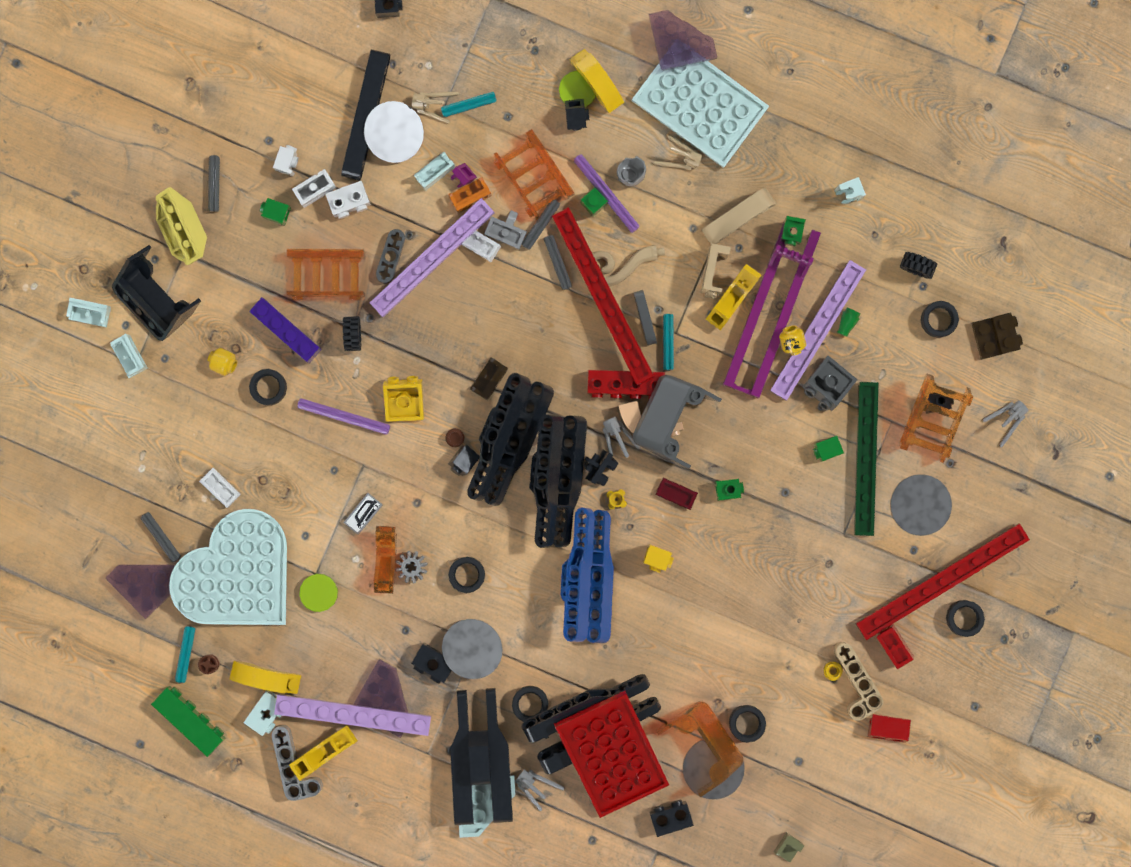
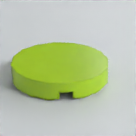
M578 71L569 72L560 82L559 94L563 102L566 100L584 99V106L586 108L596 97L587 81Z
M314 574L303 581L299 595L301 602L307 609L314 612H322L335 604L338 598V588L331 577L325 574Z

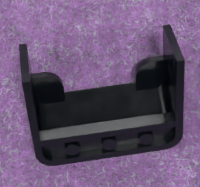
M148 245L127 258L112 284V290L150 333L159 341H163L192 316L201 300L198 298L191 304L184 300L175 303L151 277L153 265L146 259V256L152 247Z

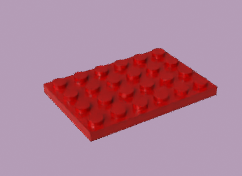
M625 691L554 724L599 818L669 786L667 778Z

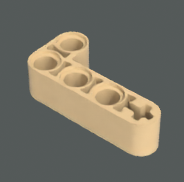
M762 188L704 227L702 232L710 244H717L758 215L774 207L776 202L767 188Z
M845 642L837 643L834 647V654L860 698L848 705L847 713L852 719L859 721L879 710L883 705V699L853 648ZM841 647L845 649L848 648V650H846V654L851 659L847 660L843 654H839L841 652ZM851 663H857L858 670L855 673H850L849 671ZM866 679L868 686L862 690L859 688V682ZM872 696H876L878 699L875 706L869 705V699ZM855 706L861 707V713L858 716L852 714V709Z

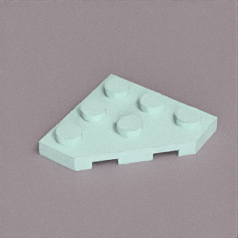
M510 775L511 794L513 798L515 796V780L514 775ZM491 784L472 785L474 824L459 825L460 838L479 837L493 821Z

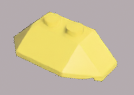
M169 187L156 195V221L171 254L186 265H191L203 257L207 236L192 203Z

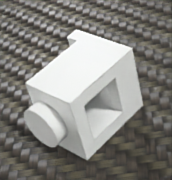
M286 145V148L280 146L273 166L274 170L294 176L295 173L292 171V168H296L299 159L296 157L297 148Z

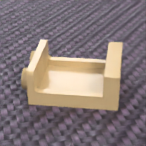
M711 244L701 293H705V297L715 299L721 295L722 288L712 287L717 257L727 259L731 247Z

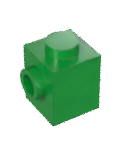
M739 479L715 481L717 501L741 498V494H744L743 482H739Z

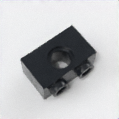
M426 643L422 644L411 663L414 665V670L421 674L424 672L431 675L430 679L438 684L440 682L445 683L452 671L446 664L443 654ZM431 659H435L438 662V668L435 670L428 667V661Z

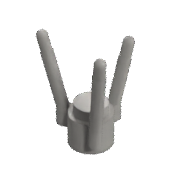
M1019 400L1015 403L1010 402L1004 408L983 419V422H986L1009 410L1008 414L1010 417L1002 424V427H1005L1013 419L1016 420L1000 443V447L1004 446L1028 412V408Z
M613 417L603 422L605 428L602 430L605 434L609 453L613 454L610 433L611 436L615 435L625 457H629L619 435L621 429L637 449H640V446L634 443L632 435L625 428L622 420L619 421L617 417Z
M524 769L515 781L518 784L517 787L526 794L539 811H542V807L527 790L530 788L542 799L546 798L544 794L532 785L535 782L533 778L560 790H564V787L535 774L532 770L527 772Z

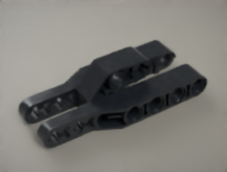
M512 373L508 377L497 405L491 409L479 437L481 443L479 463L467 489V495L470 499L476 501L484 499L487 504L499 506L502 503L514 474L530 453L539 431L540 418L547 413L554 396V390L551 386L537 381L531 384L528 377L518 373Z
M544 414L539 421L537 452L532 456L529 484L530 490L534 493L537 506L534 539L535 544L539 548H549L552 545L555 547H567L571 542L573 514L582 487L587 421L582 416L569 415L563 419L560 415Z
M640 674L609 689H589L527 719L522 723L521 728L531 743L543 738L547 739L550 735L557 732L554 726L555 723L623 691L626 692L628 698H631L647 690L650 682L645 674ZM650 697L633 705L639 721H642L658 713L661 710V705L656 697ZM562 741L543 749L537 755L546 774L555 773L573 764Z
M486 688L488 730L469 731L467 690H457L459 728L450 747L455 826L474 824L472 785L491 784L493 823L513 822L509 744L498 727L496 688Z

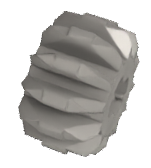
M407 551L408 558L401 554L400 557L403 562L396 561V564L401 565V567L396 568L395 571L399 572L402 570L403 573L398 577L401 579L406 575V583L409 582L410 577H412V582L416 583L415 576L422 580L423 576L420 572L427 573V570L422 569V567L427 566L428 563L421 564L420 561L425 557L422 555L417 559V551H415L413 557L411 552ZM414 562V566H417V568L409 572L407 564Z

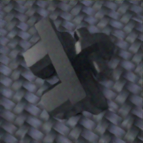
M603 449L600 455L595 453L592 459L586 456L584 460L589 463L585 469L589 473L585 479L593 484L597 483L605 486L609 477L604 475L603 471L606 467L613 471L619 464L613 458L614 455Z

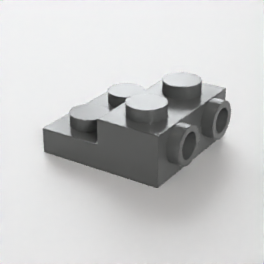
M827 356L802 387L805 389L804 392L808 397H815L820 401L819 404L823 409L833 411L858 379L830 356Z

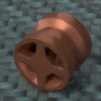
M212 654L203 656L198 662V668L203 674H212L220 666L219 659Z

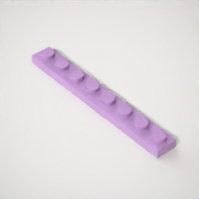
M482 198L478 200L381 291L370 304L382 317L386 316L495 212Z
M851 260L848 261L804 334L806 340L805 349L798 355H791L772 386L771 392L787 401L866 269Z
M277 694L274 712L275 715L425 736L429 734L431 716L280 694Z

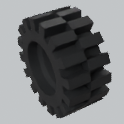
M905 252L900 268L913 275L932 279L938 264L925 256Z
M359 316L343 317V345L345 351H361L362 338Z

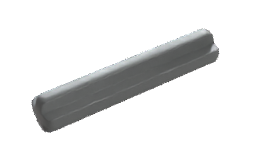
M217 155L209 156L208 210L210 212L219 211L220 157Z
M552 199L522 242L523 247L528 250L532 248L559 208L560 203Z
M549 235L544 238V242L562 290H567L572 285L554 236Z
M149 512L142 515V522L171 562L179 560L181 555Z

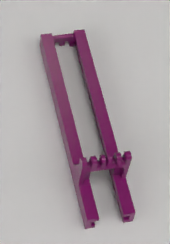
M782 225L724 379V386L760 398L780 344L779 335L787 326L803 280L814 260L812 256L821 235L818 231H811L804 252L801 255L794 250H788L785 247V242L781 241ZM784 257L799 263L754 386L752 390L737 386L734 382L780 259Z

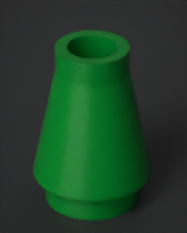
M847 307L842 313L837 332L848 337L851 330L860 320L859 316L861 313Z

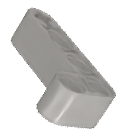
M286 725L277 726L272 732V741L286 798L296 801L316 796L323 788L320 778L309 777L299 781L296 775L293 777L286 775V768L290 767L289 764L297 759V754L290 728ZM280 730L283 733H286V735L283 737V740L281 736L277 735V733H279ZM283 741L284 743L288 741V744H283L279 746V744H281ZM283 748L290 751L291 755L289 758L282 756L281 750ZM309 782H315L318 785V790L311 791L308 787ZM291 786L299 789L297 796L290 793Z

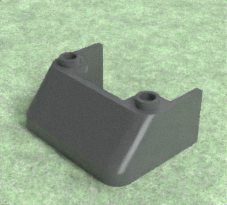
M663 375L659 378L633 434V441L636 445L675 465L690 469V464L676 458L680 447L677 440L671 438V434L686 402L691 405H698L702 402L703 398L716 402H721L722 399L697 385L671 375Z

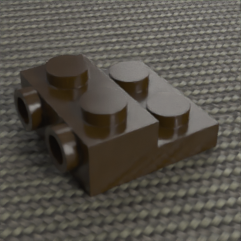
M1011 312L971 323L981 360L1021 350L1020 346L1023 345V340L1020 334L1017 335L1015 327H1018V321L1016 316H1012Z

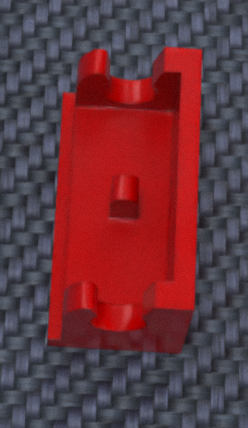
M894 624L876 636L897 670L914 660L913 653Z
M872 714L867 737L906 743L909 741L911 720Z

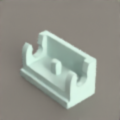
M443 152L417 172L414 177L426 191L453 170L455 165L446 153Z
M859 177L838 185L834 190L836 195L845 193L847 200H843L842 204H848L855 200L858 202L866 195Z
M69 298L67 317H69V320L107 328L111 307Z
M124 334L110 343L128 378L148 369L129 334Z

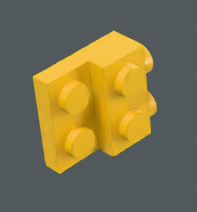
M392 376L384 380L383 392L386 422L424 420L422 379H418V376L406 377L407 380H399V377Z

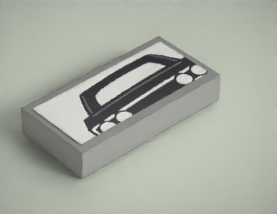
M367 493L343 523L359 535L383 504Z

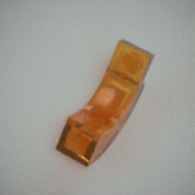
M376 526L374 593L393 594L397 556L396 527Z

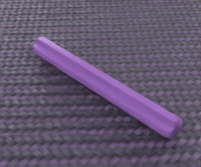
M582 154L578 155L574 159L576 165L608 201L609 206L630 232H635L639 228V224Z
M302 398L298 402L299 409L382 434H388L390 430V425Z

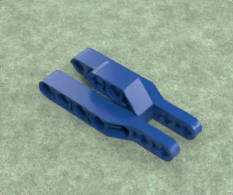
M581 507L575 512L573 547L569 559L562 564L561 598L565 602L563 635L570 642H583L587 638L591 643H606L611 636L614 566L609 548L611 517L604 510L593 512L590 508Z

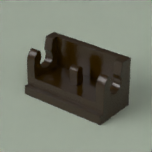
M490 358L470 390L488 401L508 371V368L497 360Z

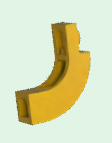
M583 49L569 59L575 69L587 81L600 104L608 113H611L625 103L606 71L591 53L589 54Z
M746 264L705 320L721 331L762 275Z
M233 661L229 680L258 689L284 694H298L302 675L266 669L247 662Z
M346 725L297 758L289 766L298 780L301 781L358 740L348 725Z

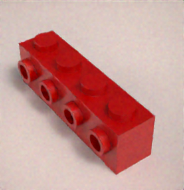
M588 370L587 394H591V398H603V394L610 395V398H622V395H630L629 399H641V396H649L650 399L659 378L665 375V372H653L655 377L637 385L630 371Z

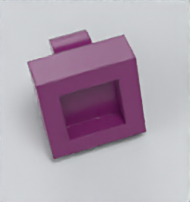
M466 163L458 165L452 170L454 174L451 176V180L456 178L460 180V184L457 185L458 188L473 182L477 178Z

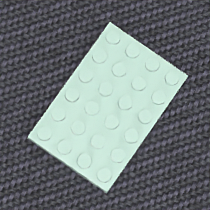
M676 39L632 99V102L722 168L727 165L769 108V105L678 39Z

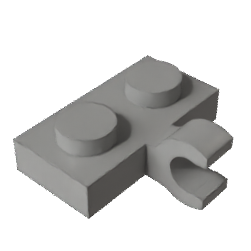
M511 210L506 222L491 217L484 235L520 250L527 231L513 226L518 213Z

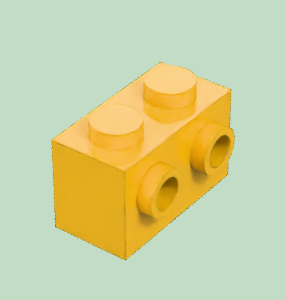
M649 544L643 563L650 565V570L660 573L661 570L666 571L667 567L671 568L674 557L671 556L672 552Z

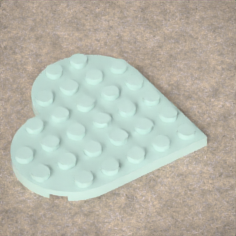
M242 509L225 516L214 528L210 537L209 547L198 548L187 553L175 565L169 584L170 595L175 607L186 618L200 624L286 625L287 541L285 533L272 516L260 510Z

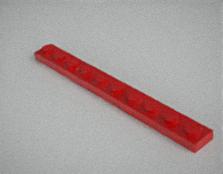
M568 207L553 215L552 217L636 384L640 385L655 377L570 208Z
M1018 523L855 624L865 640H868L1030 539L1021 524Z

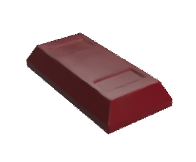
M663 477L655 495L691 510L698 492Z

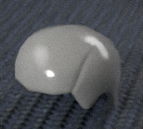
M638 156L635 158H625L618 165V179L627 186L638 185L645 178V162Z

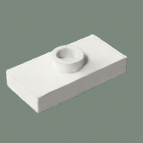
M475 231L461 244L489 262H492L501 248L498 243L478 231Z
M212 468L199 481L226 508L241 495L215 468Z

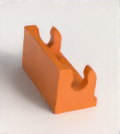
M483 177L448 194L458 213L472 207L481 198L485 200L492 196Z

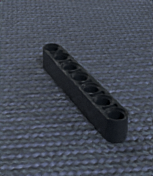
M372 49L370 51L341 177L361 181L369 150L364 136V126L369 113L380 104L390 62V53Z

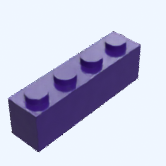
M263 297L249 311L307 363L310 364L322 350Z

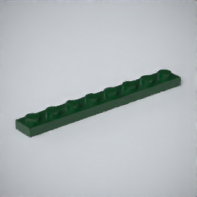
M859 382L854 535L874 536L879 382Z

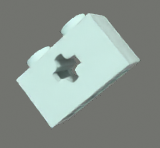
M265 691L244 721V724L261 736L265 733L270 734L276 725L273 723L275 719L282 717V715L274 714L277 695L272 691ZM270 710V716L267 718L263 717L265 715L263 711Z

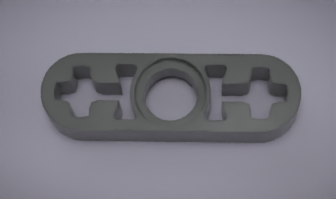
M399 229L389 232L376 271L377 279L384 284L390 283L393 280L405 243V235ZM397 233L402 238L401 241L396 243V247H399V250L388 247L389 244L393 246L394 240L391 237L392 235L396 236ZM389 251L396 253V259L392 262L387 261L385 258L386 253ZM383 262L387 265H394L393 269L388 268L390 277H386L385 280L380 275V272H384L386 266H382Z
M644 291L633 292L647 346L656 344V336Z

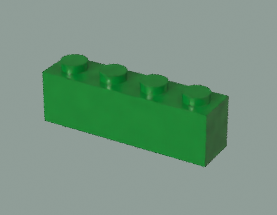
M171 686L167 687L151 705L206 757L210 756L226 739L223 736L225 734L224 731L218 726L214 727L207 715L204 713L200 714L195 709L196 705L192 701H186L181 696L182 692L175 686L173 688Z

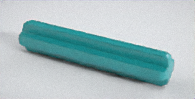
M494 92L482 94L442 106L443 117L451 116L495 103L497 99Z
M673 314L663 315L664 370L674 369Z
M191 626L184 628L175 682L178 683L186 682L196 630Z

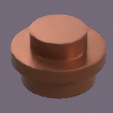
M453 428L446 433L445 439L449 446L456 448L464 443L465 436L460 429Z

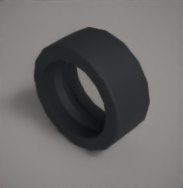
M936 301L923 310L920 320L922 328L931 337L941 338L955 331L958 326L959 316L955 307L949 302ZM942 308L950 314L951 322L945 330H935L929 324V314L934 309Z
M262 369L251 378L249 390L254 400L269 406L279 403L285 397L287 384L283 375L272 369ZM264 376H272L279 383V391L273 398H263L257 391L258 381Z
M473 557L459 558L453 562L449 569V581L453 588L459 592H474L484 582V567L480 561ZM462 564H472L478 571V579L471 586H462L456 580V570Z
M960 600L953 603L947 610L946 621L950 630L956 635L970 637L980 632L984 625L985 617L983 610L975 602ZM962 607H969L974 610L977 618L975 625L967 630L957 627L954 621L956 611Z
M525 686L514 695L512 709L515 716L524 722L548 710L549 703L543 690L536 686ZM527 693L536 694L542 703L540 711L532 716L525 715L519 708V700Z
M743 705L736 708L730 715L729 728L738 740L746 743L755 742L764 734L766 720L762 712L756 707ZM742 713H753L758 718L759 726L755 733L744 735L738 731L736 721Z

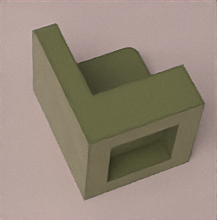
M786 832L774 853L791 862L796 853L802 851L804 844Z

